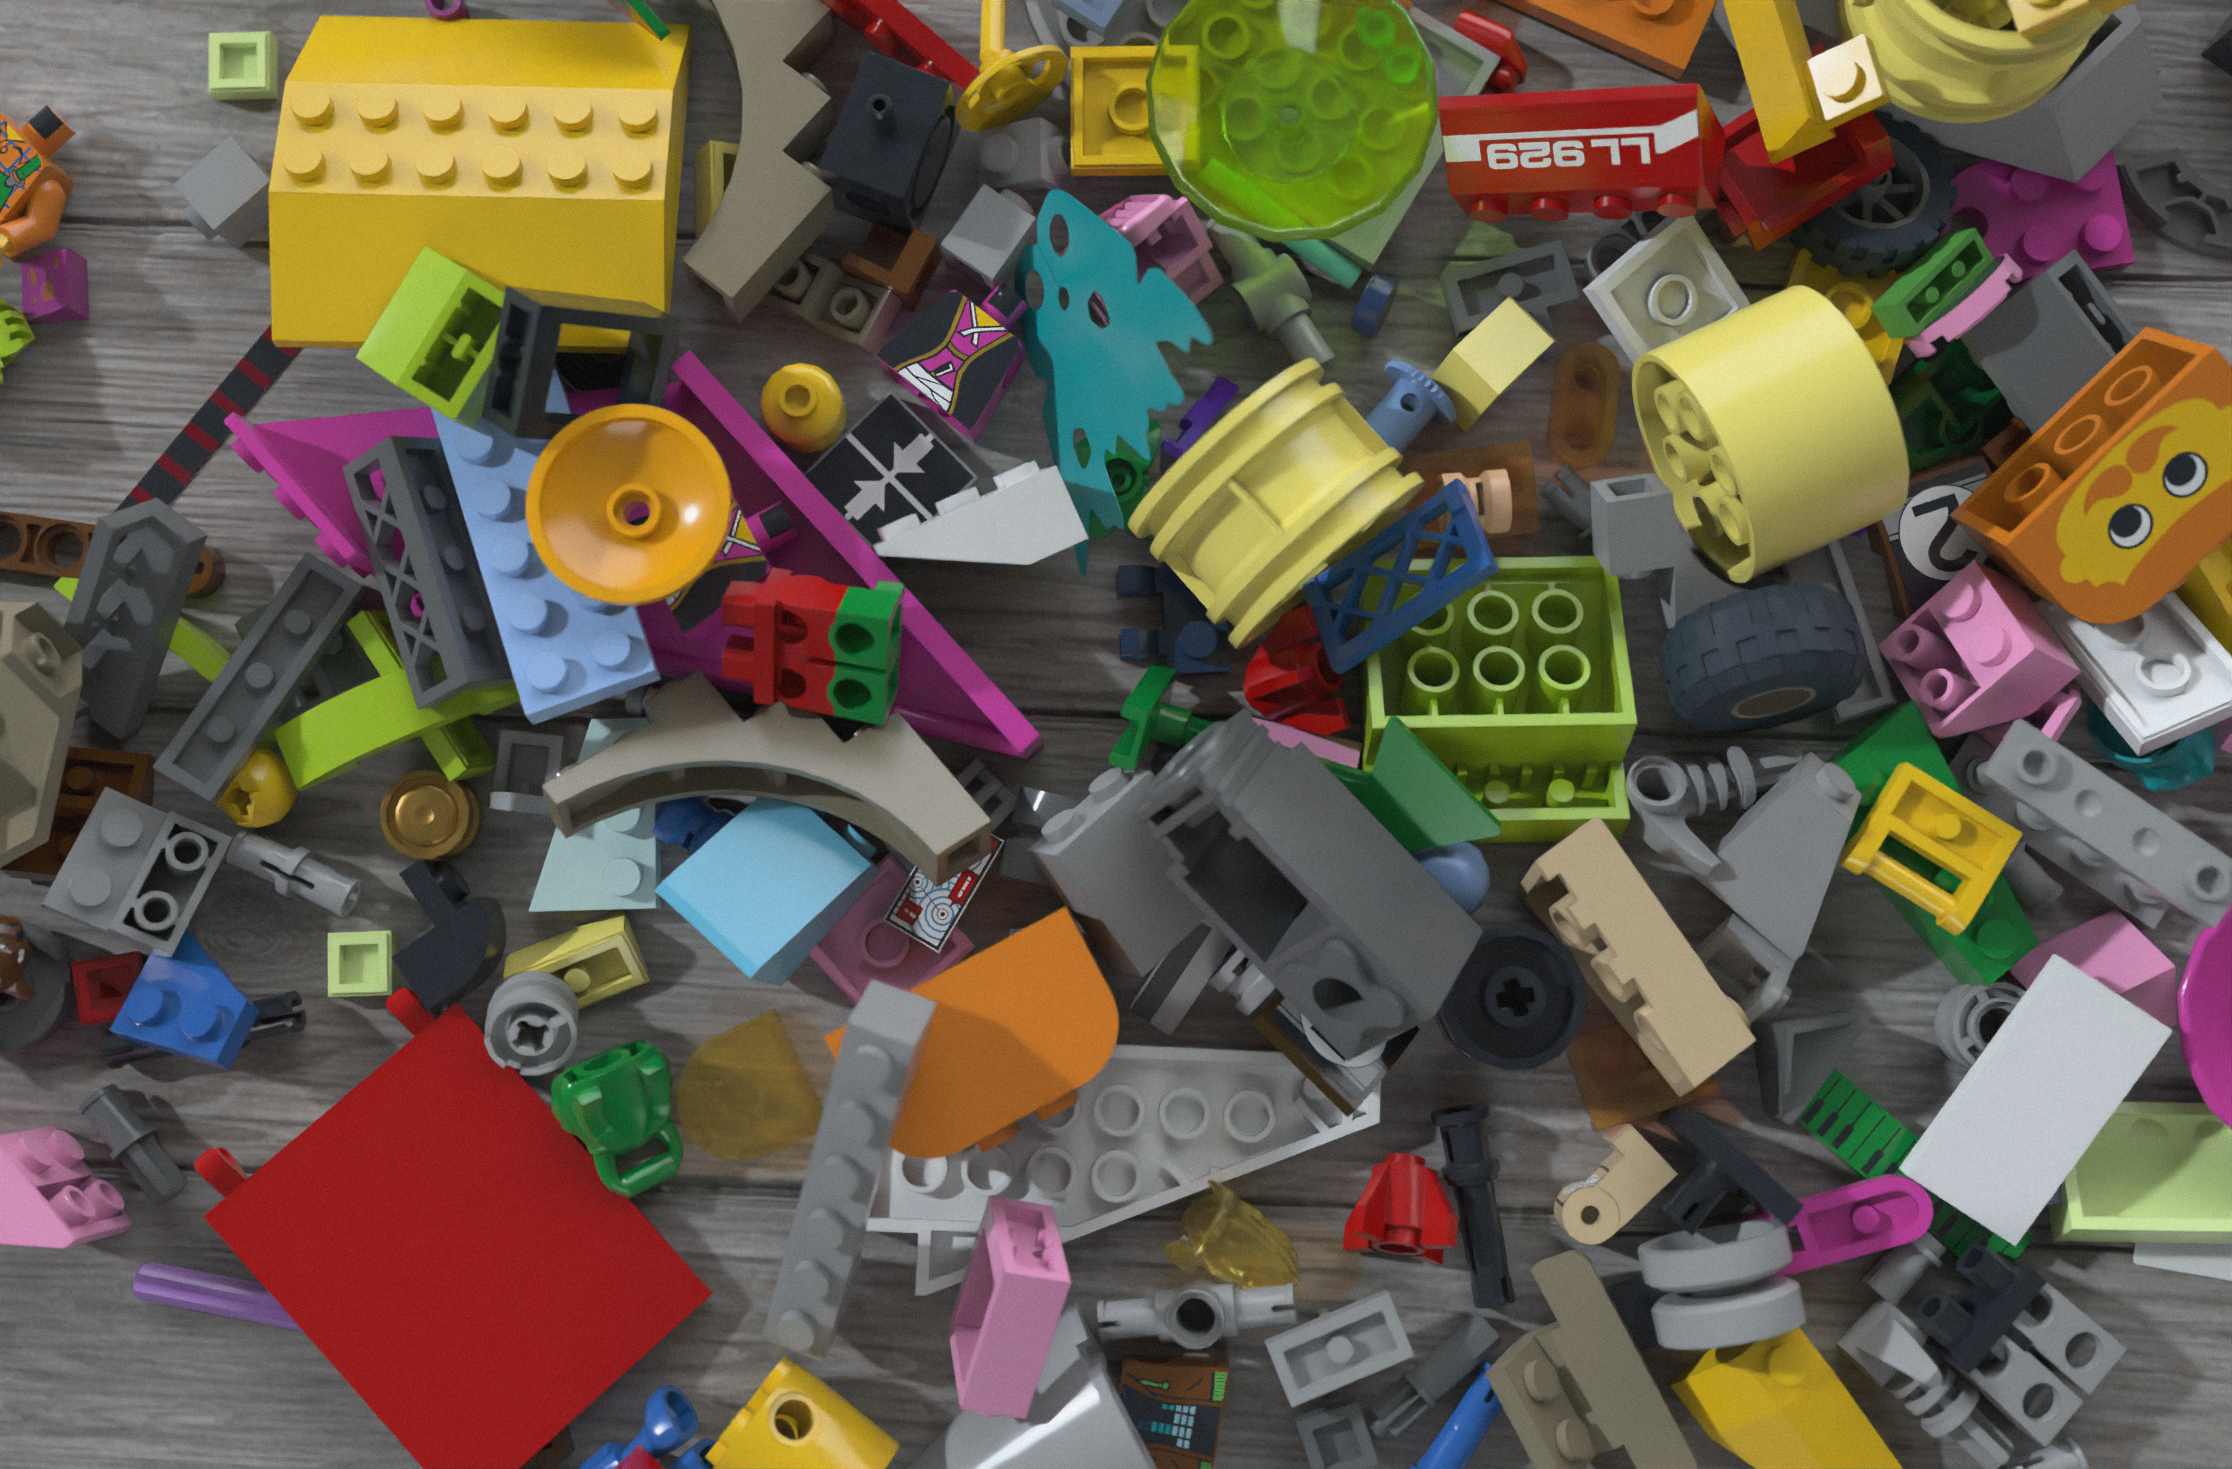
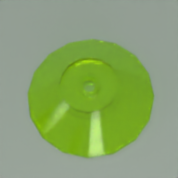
M1188 0L1163 28L1145 80L1149 137L1175 188L1219 225L1271 242L1331 239L1383 214L1421 171L1439 119L1434 59L1408 10L1396 0ZM1284 108H1291L1298 112L1300 119L1294 123H1286L1279 118L1278 113Z

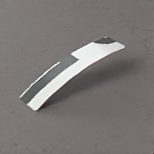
M1207 917L1157 964L1131 1003L1130 1009L1167 1035L1173 1034L1233 943Z

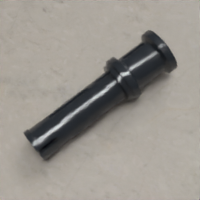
M1476 1103L1452 1106L1431 1113V1120L1433 1125L1440 1127L1446 1165L1440 1169L1442 1178L1446 1180L1447 1185L1453 1186L1457 1202L1459 1223L1471 1278L1473 1303L1476 1308L1488 1309L1506 1306L1507 1303L1515 1302L1516 1297L1509 1273L1507 1252L1493 1182L1498 1177L1500 1165L1497 1158L1491 1157L1484 1120L1490 1116L1489 1105Z

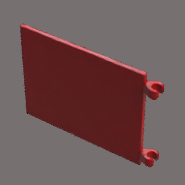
M400 988L385 1002L386 1007L414 1038L249 1178L233 1155L223 1147L208 1149L199 1156L194 1163L196 1171L224 1197L203 1217L423 1469H519L712 1295L713 1292L630 1198L614 1193L605 1186L597 1173L593 1156L575 1135L569 1134L560 1127L561 1124L552 1113V1109L526 1079L520 1075L519 1071L508 1065L502 1068L490 1057L484 1044L485 1033L458 1002H455L436 1018L431 1011H427L413 990Z

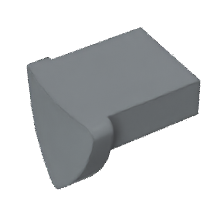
M501 729L493 792H490L488 807L515 814L551 816L542 786L553 780L566 767L570 738L560 735Z

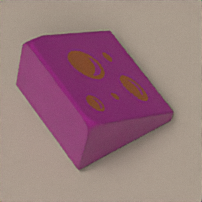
M70 248L55 249L21 262L23 314L29 325L89 320L87 260Z

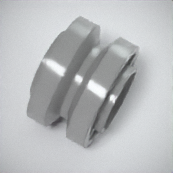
M1993 982L1990 986L1961 984L1953 988L1941 1000L1935 1014V1035L1942 1051L1955 1064L1970 1070L1988 1045L1982 1039L1979 1032L1981 1017L1990 1010L1997 1018L1999 1030L2026 992L2013 984L2005 982Z

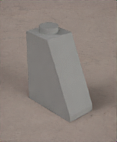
M1810 752L1708 847L1721 861L1719 868L1710 876L1695 873L1694 877L1795 962L1803 955L1862 794L1856 790L1853 780L1842 768L1832 763H1824L1813 752Z

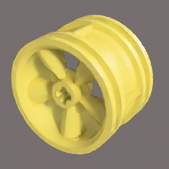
M1837 0L1836 5L1837 22L1842 43L1862 34L1873 40L1891 103L1914 115L1930 120L1961 124L1997 120L2026 109L2040 100L2061 81L2084 50L2091 36L2110 15L2109 13L2103 16L2096 8L2025 40L2018 31H2000V28L2007 25L2013 17L2008 0Z
M1314 358L1305 359L1277 375L1217 423L1157 482L1138 505L1128 522V528L1137 538H1144L1149 535L1155 537L1150 547L1152 555L1159 562H1166L1208 609L1206 616L1214 625L1217 626L1229 620L1235 627L1228 640L1237 650L1247 646L1273 627L1282 614L1290 612L1306 599L1302 587L1305 582L1316 575H1320L1378 535L1411 502L1425 484V481L1416 471L1403 477L1396 470L1402 462L1403 456L1395 447H1389L1346 400V393L1337 383H1330L1321 387L1319 382L1323 376L1324 369Z

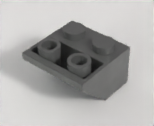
M2074 249L2016 288L2001 304L1962 335L1960 339L1968 348L1972 361L1987 373L2006 398L2008 407L2013 415L2023 421L2031 433L2035 434L2139 332Z

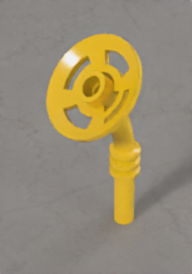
M982 0L980 32L981 65L979 67L981 74L961 96L955 110L957 121L967 131H984L1002 126L1019 118L1048 97L1060 84L1067 72L1068 58L1058 46L1040 45L1014 53L1010 49H1005L1006 3H1009L1011 0ZM1047 60L1043 70L1035 80L1029 78L1034 70V63Z

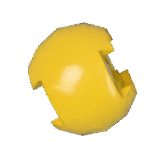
M256 748L216 806H221L223 811L238 825L260 828L279 822L291 810L297 797V789L287 764L272 751Z

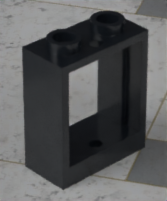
M506 286L482 413L484 419L515 438L552 440L563 428L583 416L579 414L545 412L562 324L630 331L616 405L640 404L665 410L664 397L671 364L678 350L677 335L680 320L645 302Z

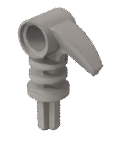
M1739 746L1723 748L1719 753L1718 759L1713 755L1701 756L1697 764L1690 759L1680 761L1677 765L1674 761L1661 756L1643 757L1631 766L1626 779V792L1630 811V821L1626 830L1633 835L1641 837L1653 850L1670 862L1689 871L1710 876L1719 868L1721 861L1687 828L1685 819L1702 816L1706 808L1714 813L1723 811L1727 803L1735 810L1751 808L1755 803L1756 793L1770 790L1804 757L1800 751L1791 747L1747 756ZM1646 793L1658 797L1661 801L1650 800L1642 794Z
M1879 1297L1837 1341L1836 1347L1854 1366L1879 1387L1882 1388L1888 1382L1887 1390L1897 1399L1907 1396L1904 1406L1914 1416L1924 1413L1921 1418V1427L1931 1437L1939 1438L1948 1434L1983 1469H1997L2000 1466H2004L2009 1461L2014 1446L2012 1441L1976 1407L1979 1391L1969 1381L1958 1380L1954 1382L1956 1373L1947 1364L1942 1363L1936 1366L1939 1357L1929 1347L1921 1348L1922 1344L1927 1340L1926 1336L1895 1306L1884 1298Z

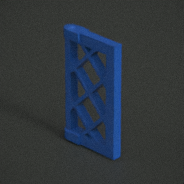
M1456 478L1444 486L1436 495L1323 573L1314 576L1302 585L1333 671L1342 675L1499 571L1477 517L1478 513L1466 485L1460 479ZM1448 510L1450 511L1451 519L1445 534L1424 531L1426 525ZM1420 540L1440 544L1428 577L1407 573ZM1403 542L1392 570L1373 566L1375 560ZM1455 548L1465 549L1469 561L1445 576ZM1369 575L1388 579L1375 612L1356 608ZM1352 577L1341 605L1334 603L1330 591ZM1403 583L1423 587L1420 594L1392 612ZM1352 617L1371 621L1369 628L1347 642L1345 634Z

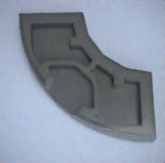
M2179 148L2135 159L2116 166L2122 198L2134 215L2145 226L2169 243L2186 251L2208 257L2232 259V191L2209 184L2191 170Z

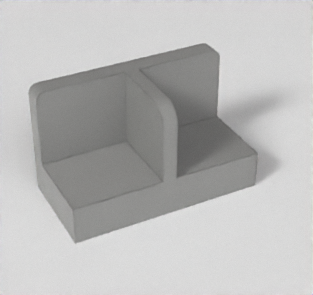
M1386 1289L1332 1312H1329L1327 1307L1317 1310L1320 1317L1264 1340L1291 1408L1415 1356Z

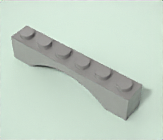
M872 979L849 1018L761 1340L824 1362L848 1311L861 1266L862 1245L875 1193L900 1115L922 1057L937 1002Z

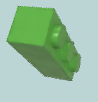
M1976 228L1948 231L1870 308L1890 339L1917 337L1995 259Z

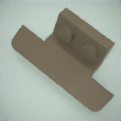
M1569 1250L1538 1261L1530 1271L1557 1321L1519 1336L1485 1373L1535 1469H1585L1597 1453L1613 1450L1622 1445L1626 1448L1636 1469H1698L1695 1453L1590 1258L1583 1252Z

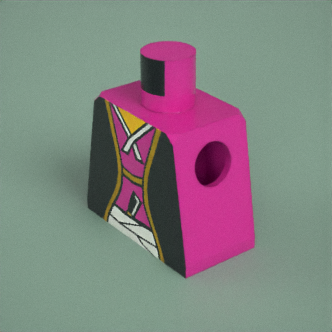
M1001 282L980 307H977L956 290L949 291L884 346L877 354V357L886 374L975 444L981 437L1025 359L1023 344L1009 330L1027 310L1028 305L1014 290Z
M732 494L730 528L724 545L715 561L697 581L681 592L666 598L682 633L695 644L705 639L724 624L722 622V599L732 581L764 584L773 568L765 553L799 536L781 501L747 518L739 502ZM649 515L634 519L629 524L633 526L642 525L648 520Z

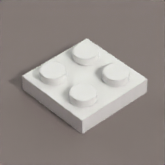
M1693 216L1665 218L1583 289V292L1633 365L1639 356L1751 305Z

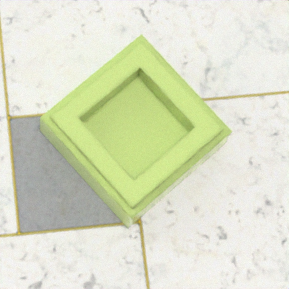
M270 31L209 33L208 93L217 101L278 99V39Z
M399 932L328 933V997L392 995L399 989V968L392 959V956L399 952Z

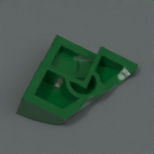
M1941 335L1933 343L1937 348L1935 354L1924 358H1917L1887 386L1901 425L1907 451L1908 466L1913 470L1940 462L1951 451L1960 450L1966 453L1979 448L1985 443V439L1993 436L2015 417L2008 407L2006 398L1987 373L1972 361L1968 348L1960 338L1957 340L1954 338L1947 342Z

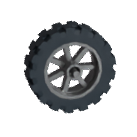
M1876 110L1874 115L1889 135L1895 166L1793 229L1789 237L1799 251L1805 248L1813 254L1810 259L1811 261L1823 268H1826L1828 264L1839 268L1838 274L1846 277L1855 278L1858 273H1867L1868 279L1885 278L1891 270H1895L1896 274H1899L1912 267L1916 259H1920L1932 247L1953 215V211H1950V209L1957 200V186H1951L1950 182L1955 175L1953 167L1949 160L1942 161L1939 156L1942 148L1932 137L1925 140L1919 135L1918 131L1920 128L1914 123L1905 119L1904 123L1901 124L1891 120L1893 114ZM1888 201H1904L1906 216ZM1872 212L1884 223L1872 224Z

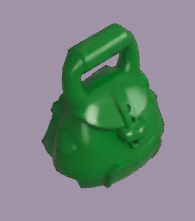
M643 1039L618 1044L566 1068L562 1074L553 1080L551 1086L552 1113L560 1122L561 1128L571 1135L578 1136L587 1145L588 1152L593 1155L597 1173L610 1191L627 1198H632L676 1176L684 1154L682 1140L670 1115L672 1107L670 1103V1089L673 1085V1076L671 1075L670 1060L660 1051L659 1047L652 1043H646ZM656 1136L665 1144L667 1152L619 1175L617 1174L615 1168L617 1155L633 1151L645 1145Z

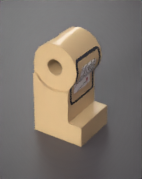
M1622 1120L1602 1137L1615 1151L1584 1181L1570 1182L1561 1188L1555 1198L1553 1207L1555 1219L1567 1234L1580 1243L1588 1245L1600 1244L1612 1237L1677 1175V1172L1632 1125Z

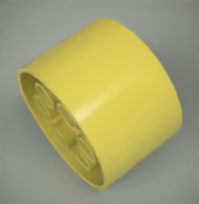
M1801 285L1791 286L1651 350L1636 359L1632 371L1633 401L1640 432L1654 471L1673 493L1675 514L1693 543L1708 562L1727 579L1737 583H1745L1891 516L1904 505L1909 486V466L1901 425L1891 396L1874 360L1856 331L1841 312L1815 290Z

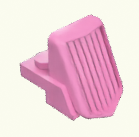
M1166 194L1132 195L1098 215L1099 218L1132 244L1137 260L1138 283L1142 281L1148 269L1158 268L1177 285L1195 306L1224 282L1208 252L1213 245L1191 204L1185 197L1173 200L1172 197ZM1068 246L1062 251L1060 256L1066 253ZM1095 290L1089 300V305L1103 328H1106L1110 319L1102 297Z

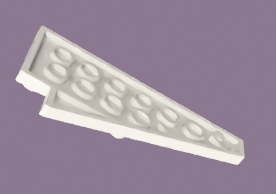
M1115 1044L1114 1050L1103 1069L1090 1081L1074 1089L1079 1097L1077 1103L1044 1121L1040 1120L1036 1110L1017 1120V1123L1021 1130L1016 1132V1136L981 1154L976 1143L955 1154L936 1159L914 1158L889 1148L873 1200L866 1231L918 1233L915 1295L926 1296L962 1282L989 1196L1052 1206L1062 1244L1380 1123L1381 1081L1350 1116L1346 1117L1280 1051Z

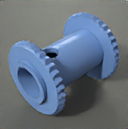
M1394 360L1388 362L1384 368L1386 377L1393 384V387L1364 419L1389 447H1395L1402 454L1431 419L1438 421L1440 424L1450 425L1456 420L1457 413L1450 398L1432 379L1415 367L1405 362ZM1401 405L1409 406L1413 412L1405 411Z

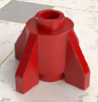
M1307 605L1284 613L1279 618L1247 665L1246 677L1243 680V691L1249 705L1265 718L1326 736L1352 727L1342 697L1329 700L1332 692L1339 690L1341 687L1342 675L1331 669L1323 642L1314 644L1308 641V639L1319 636L1320 633L1311 607Z
M1392 1153L1387 1155L1386 1162L1373 1165L1371 1179L1345 1223L1342 1250L1357 1253L1376 1252L1377 1249L1392 1254L1413 1255L1414 1258L1432 1265L1443 1264L1444 1248H1456L1458 1221L1439 1181L1438 1173L1425 1167L1426 1160L1423 1157L1407 1153Z

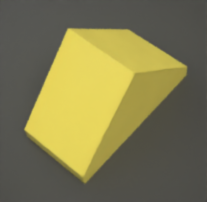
M1509 296L1452 349L1430 379L1450 398L1457 413V418L1454 422L1466 433L1556 340L1518 302Z

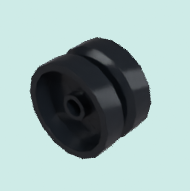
M1524 925L1481 928L1483 930L1482 935L1434 1018L1444 1038L1465 1057L1503 1070L1535 1069L1559 1057L1578 1036L1587 1009L1585 978L1572 953L1548 933ZM1503 984L1509 985L1515 995L1512 1005L1508 1008L1500 1007L1496 1003V993L1505 992Z

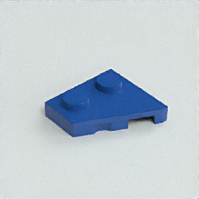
M186 928L171 957L150 955L110 1031L123 1040L230 1071L260 1010L242 990L233 984L230 975L218 961L203 949L197 942V937L194 933Z

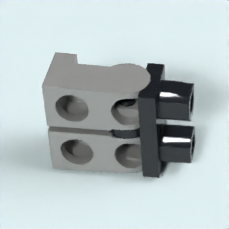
M1976 1242L1972 1243L1957 1260L1955 1269L1972 1284L1971 1287L1957 1303L1939 1290L1928 1294L1914 1311L1915 1317L1928 1332L1929 1337L1925 1342L1943 1356L1957 1372L1996 1406L1995 1409L2013 1426L2046 1447L2084 1402L2046 1367L2057 1376L2090 1395L2126 1352L2127 1348L2049 1285L2033 1269L2002 1252L1996 1254ZM2092 1341L2096 1343L2095 1355L2089 1363L2081 1367H2071ZM2029 1352H2034L2038 1356L2037 1359H2035ZM2049 1392H2053L2054 1399L2050 1410L2044 1416L2029 1418Z

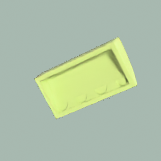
M2121 1102L2061 1183L2062 1205H2048L2052 1240L2232 1244V1130L2212 1113L2205 1103Z

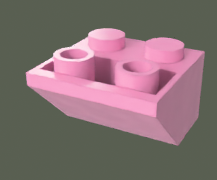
M1976 560L1969 563L1878 645L1912 701H1915L1932 733L1941 739L2029 716L2081 673L2020 584Z
M55 1126L0 1135V1244L65 1249L123 1233L134 1223L123 1211L125 1203L120 1193L107 1181L97 1179L82 1160L85 1154L81 1145L67 1132L58 1130Z

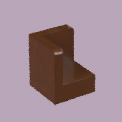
M875 224L858 255L847 251L841 263L847 275L890 290L903 302L901 304L902 307L914 312L939 266L942 256L937 239L915 228L910 238H907L881 224Z

